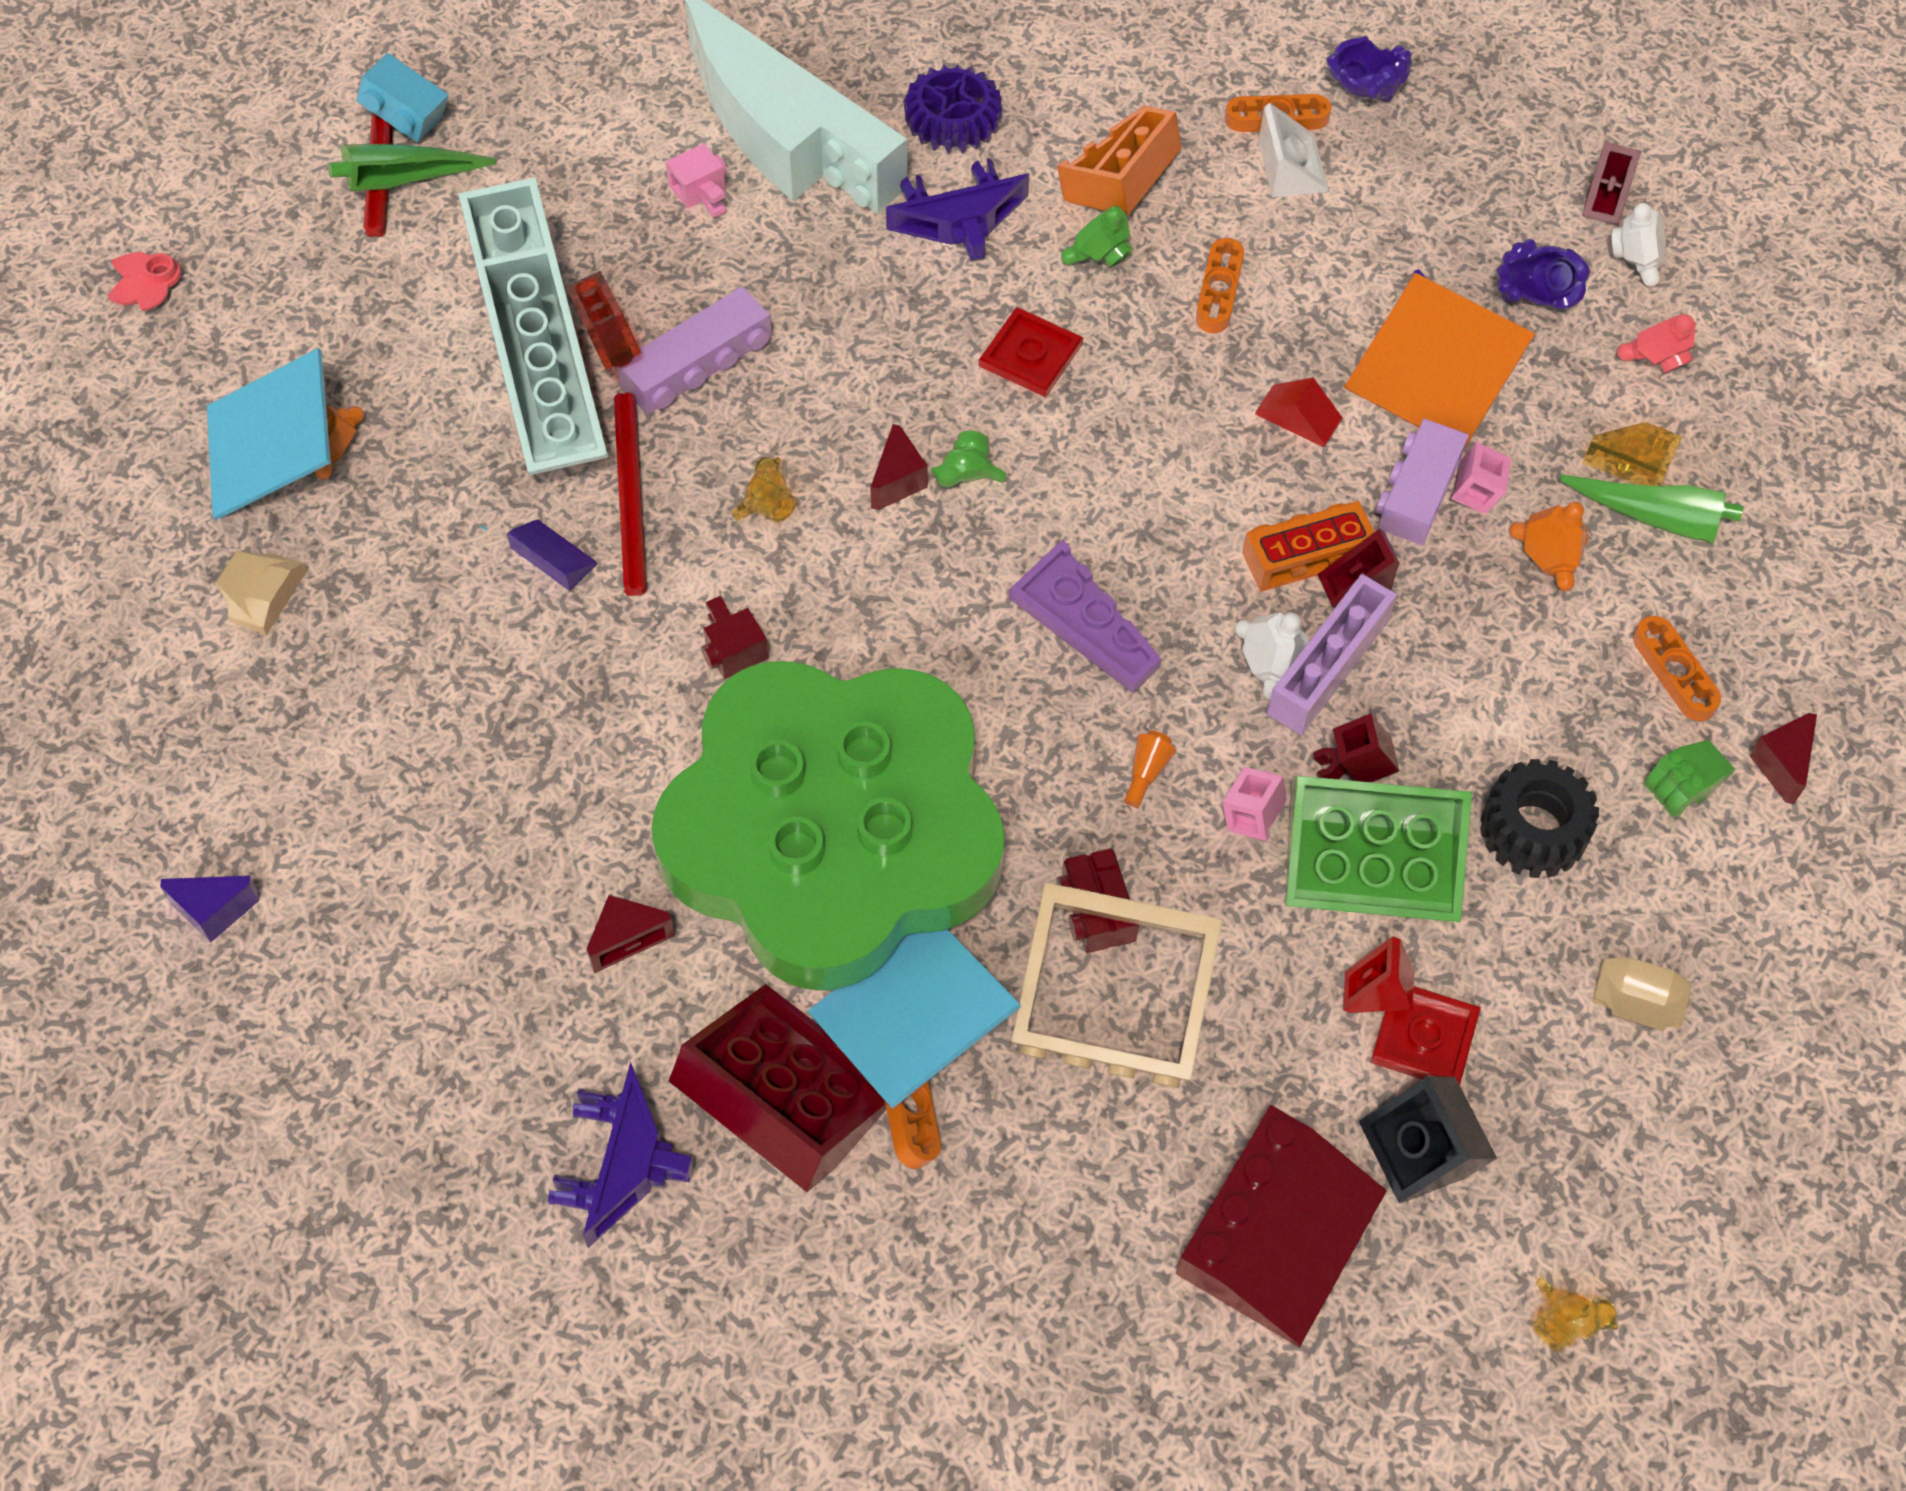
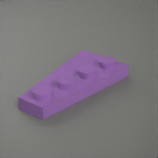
M1062 539L1009 589V599L1134 693L1160 668L1161 658L1133 623L1123 618L1116 609L1117 604L1108 593L1104 594L1092 580L1093 575L1083 563L1081 565L1071 554V548Z

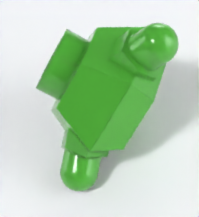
M1112 206L1094 218L1075 235L1076 242H1074V245L1062 251L1061 260L1067 265H1072L1079 261L1083 262L1088 259L1098 263L1105 261L1109 268L1120 263L1134 250L1128 242L1131 239L1126 212L1118 206Z

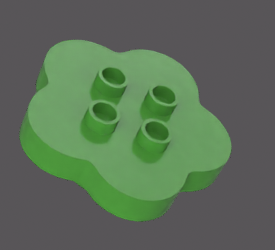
M789 661L760 663L741 670L717 689L706 708L702 723V756L669 783L661 794L653 814L652 837L658 867L665 884L675 897L686 906L701 914L739 924L744 931L753 954L770 973L786 983L809 990H834L858 983L877 971L887 961L904 936L911 933L935 932L949 929L971 919L994 896L1003 870L1004 829L1000 814L989 795L972 779L974 726L970 712L962 698L948 684L930 674L911 669L877 670L844 681L836 679L815 667Z

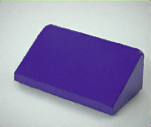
M538 519L516 527L507 533L512 550L569 591L597 566V561Z

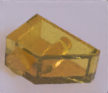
M1646 422L1594 435L1583 464L1636 485L1661 486L1682 436Z

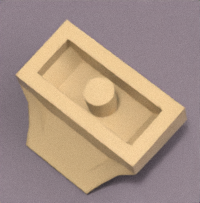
M236 551L215 585L222 593L228 605V617L231 622L267 635L305 576L307 569L304 563L276 554L266 553L260 555Z
M1604 958L1600 966L1592 1003L1610 1008L1615 1017L1664 1031L1668 1026L1680 1029L1683 1025L1692 984L1673 970L1634 958Z

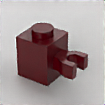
M721 595L706 602V607L710 612L707 616L711 625L703 628L705 645L701 646V651L710 669L717 667L723 678L726 679L741 670L769 659L767 638L749 608L731 615Z
M1372 713L1333 728L1337 748H1322L1313 752L1316 761L1321 766L1331 763L1326 769L1318 771L1319 778L1339 780L1348 772L1355 781L1372 783L1400 771L1392 738Z

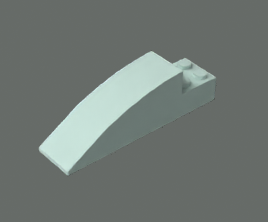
M685 0L689 44L711 106L728 134L744 155L774 186L794 201L824 176L829 185L834 188L840 187L850 194L859 206H867L877 214L903 193L900 188V182L905 177L908 178L906 137L705 1Z
M536 178L458 193L528 475L608 458Z

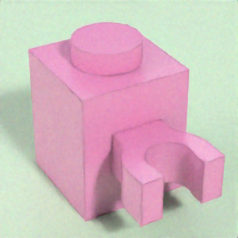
M703 143L666 161L668 184L687 209L703 202L713 218L726 212V206L721 200L725 198L724 176L727 175V168L723 159L718 154L714 155Z

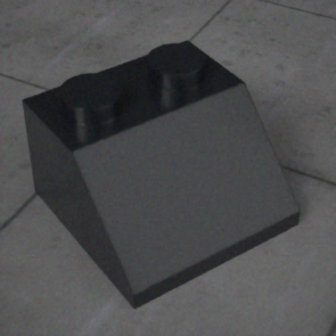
M1427 1076L1359 1121L1399 1203H1404L1466 1179L1497 1159L1456 1077Z

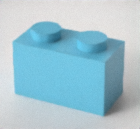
M387 53L362 76L356 101L370 112L391 124L399 132L418 143L442 119L449 94Z

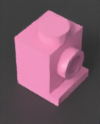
M1476 442L1460 461L1456 489L1452 492L1451 499L1478 512L1487 514L1507 491L1511 458Z
M1243 767L1223 800L1227 830L1267 841L1270 836L1269 829L1287 800L1283 776L1268 771Z

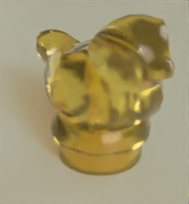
M762 457L756 461L754 475L750 480L744 500L731 512V515L737 521L750 514L761 513L766 519H771L778 523L787 519L794 511L796 498L786 486L783 473L779 471L781 463L779 457L774 459Z
M1542 1277L1536 1281L1538 1289L1545 1297L1547 1309L1541 1310L1538 1313V1319L1532 1323V1328L1553 1351L1560 1353L1566 1346L1572 1347L1576 1338L1590 1339L1600 1330H1617L1619 1328L1617 1311L1610 1301L1605 1299H1588L1574 1293L1553 1289Z

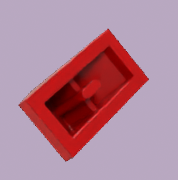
M1314 377L1274 384L1255 411V415L1325 448L1343 419Z
M1392 936L1345 971L1343 1011L1363 1013L1413 1010L1414 969L1400 938Z

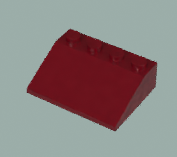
M767 984L760 987L683 1043L668 1081L805 1192L810 1191L829 1175L886 1111L885 1100L825 1031Z
M1270 1105L1181 1255L1176 1275L1300 1348L1387 1190L1314 1129Z

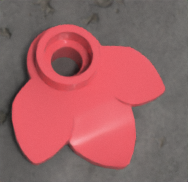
M134 252L117 257L111 262L123 278L108 293L107 297L110 301L121 305H132L137 302L142 311L155 308L166 299L169 288L179 281L181 268L175 259L164 253H156L150 256L144 252Z

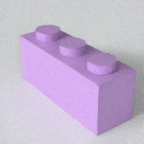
M1423 419L1417 433L1409 432L1402 453L1406 454L1407 457L1404 462L1396 461L1389 479V483L1394 484L1392 491H1383L1375 513L1382 515L1378 529L1380 528L1389 534L1416 544L1424 545L1461 460L1469 434L1427 419Z

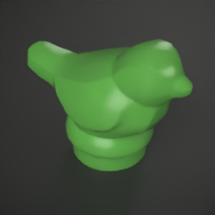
M963 431L959 433L957 440L954 442L953 450L946 454L943 463L931 468V472L935 475L938 484L945 488L955 486L958 483L985 478L1004 483L1007 474L990 462L988 459L990 454L989 439L984 434L976 431Z

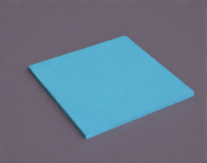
M319 348L207 405L212 515L214 519L222 518L331 463L322 351Z
M948 929L935 932L911 933L904 936L891 956L877 971L858 983L834 989L807 1011L891 1109H893L1021 1006Z

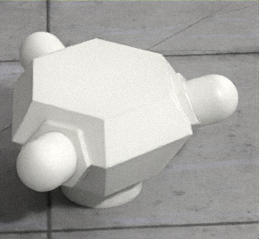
M1639 203L1635 206L1633 213L1624 219L1623 227L1613 228L1612 248L1615 258L1624 257L1628 263L1636 266L1643 283L1648 287L1657 285L1660 280L1658 268L1664 263L1666 250L1665 223L1662 216L1652 210L1648 204Z
M1280 612L1257 616L1252 622L1241 620L1235 626L1236 634L1244 639L1242 651L1252 674L1264 683L1263 694L1268 700L1271 698L1275 685L1309 643L1307 635L1299 629L1301 619L1295 613L1284 615Z

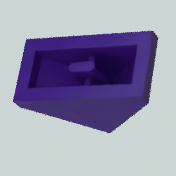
M251 876L161 879L160 888L170 904L210 943L259 902L260 893Z

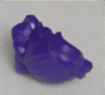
M1365 35L1360 38L1340 42L1336 46L1334 53L1327 57L1326 63L1332 77L1351 94L1390 102L1401 84L1410 75L1412 54L1400 45L1395 46L1392 50L1388 48L1380 49Z
M1526 239L1523 243H1515L1512 250L1504 253L1502 257L1503 262L1496 270L1500 277L1497 282L1498 289L1502 292V298L1505 302H1518L1524 297L1532 303L1552 306L1555 309H1565L1578 304L1584 298L1586 293L1585 282L1590 274L1587 263L1572 249L1556 246L1537 247L1533 239Z

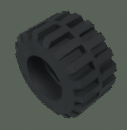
M1530 759L1527 766L1521 761L1513 764L1511 771L1506 769L1500 774L1483 809L1480 820L1483 824L1480 830L1482 838L1489 837L1485 845L1489 853L1498 851L1499 854L1496 861L1502 866L1508 861L1514 865L1512 872L1520 875L1522 870L1526 869L1530 870V878H1539L1542 871H1546L1549 878L1557 876L1560 869L1564 872L1568 871L1573 867L1575 861L1578 862L1598 825L1596 821L1599 818V807L1594 806L1597 801L1595 792L1586 791L1589 783L1584 777L1579 779L1574 777L1575 770L1569 766L1563 770L1557 767V761L1549 760L1547 765L1541 764L1540 759ZM1527 806L1542 808L1556 818L1560 828L1552 830L1537 828L1523 818L1519 808Z

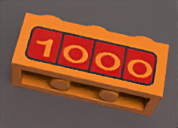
M1359 501L1348 504L1338 503L1328 507L1326 510L1313 514H1299L1288 521L1274 525L1264 524L1257 526L1253 530L1246 532L1242 554L1260 592L1318 576V573L1375 531Z

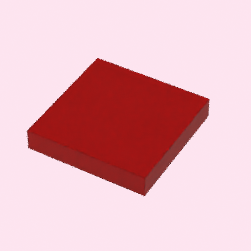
M1016 307L979 358V367L1046 398L1082 347L1084 337Z
M1414 986L1413 1010L1385 1011L1370 1063L1421 1080L1427 1076L1456 1077L1460 1085L1481 1007Z

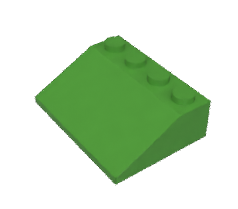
M1293 776L1288 825L1285 906L1461 922L1472 792Z

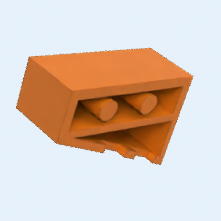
M1143 105L1110 128L1109 137L1097 145L1091 141L1083 147L1084 154L1071 163L1065 159L1058 164L1057 169L1064 200L1104 211L1112 206H1118L1128 216L1182 149L1177 115L1174 111Z

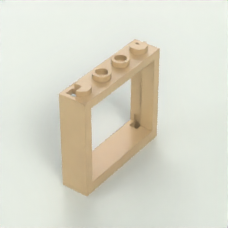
M1045 882L1019 1002L1021 1007L1017 1011L1012 1044L1020 1046L1019 1054L1045 1060L1047 1052L1065 1055L1063 1064L1090 1069L1091 1061L1108 1064V1073L1134 1079L1136 1071L1154 1074L1152 1083L1179 1088L1181 1080L1190 1082L1223 919ZM1054 907L1204 938L1179 1064L1028 1031Z

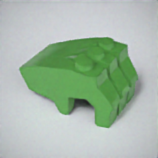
M1708 739L1679 747L1662 757L1647 777L1644 785L1651 793L1655 794L1654 797L1662 806L1665 805L1667 812L1672 817L1681 815L1685 808L1696 801L1698 805L1702 803L1736 769Z

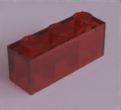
M601 271L565 286L605 370L611 367L625 366L635 356L641 354L625 316Z

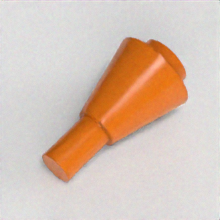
M1154 730L1148 731L1147 734L1137 735L1132 771L1133 780L1123 801L1125 804L1138 809L1148 786L1154 782L1177 752L1176 748L1171 744V738Z

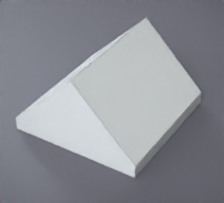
M1271 103L1267 104L1263 110L1258 143L1272 197L1327 192L1329 189L1314 134Z

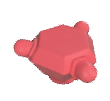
M1683 313L1662 321L1638 333V338L1634 342L1620 345L1617 355L1623 361L1647 359L1654 365L1660 363L1664 373L1672 371L1694 360L1690 350L1694 348L1696 322L1690 315Z

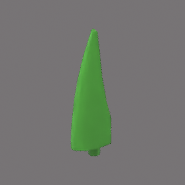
M392 144L341 145L342 162H329L328 172L330 178L346 177L350 191L379 190L438 176L479 169L496 164L497 160L487 156L433 147Z
M1563 474L1560 477V481L1620 514L1647 525L1691 539L1706 541L1707 543H1714L1721 518L1740 521L1744 507L1725 502L1727 493L1689 485L1651 486L1621 484Z

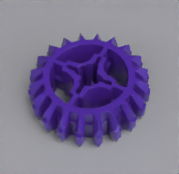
M943 63L940 70L937 71L929 67L927 75L918 74L917 80L914 83H910L908 93L904 99L905 121L907 126H910L912 136H919L921 145L931 141L934 151L942 145L945 146L948 154L952 147H958L964 153L966 145L969 144L977 149L980 141L988 143L991 133L997 132L1000 118H1002V98L1000 91L996 90L994 80H987L985 72L975 74L973 66L965 70L961 69L958 63L955 68H947Z

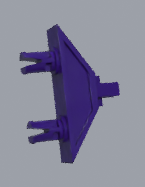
M987 158L986 172L977 160L971 166V172L975 177L977 185L928 196L920 175H916V189H914L908 178L905 177L900 182V188L907 202L886 206V230L949 245L963 243L971 261L985 258L984 237H988L1028 197L1029 173L999 180L991 159Z
M631 1061L622 1093L620 1092L618 1096H611L579 1088L577 1095L582 1104L574 1103L573 1105L574 1118H584L612 1124L599 1178L592 1183L555 1174L552 1179L555 1188L562 1191L549 1190L548 1204L550 1205L556 1204L588 1211V1218L583 1232L587 1248L592 1246L649 1194L652 1186L663 1187L665 1179L689 1183L694 1167L691 1156L672 1152V1144L660 1141L658 1131Z

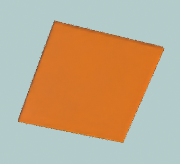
M1415 273L1344 388L1419 428L1423 419H1427L1469 434L1465 445L1466 448L1528 348L1535 333Z

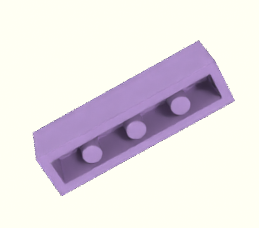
M742 286L618 361L616 366L620 386L626 393L630 392L635 396L636 404L647 415L656 409L666 408L673 402L675 397L688 389L700 387L706 378L721 369H729L736 363L738 358L751 350L756 351L763 348L768 340L772 338L770 314Z
M1361 574L1272 690L1267 715L1302 736L1389 622L1397 594Z

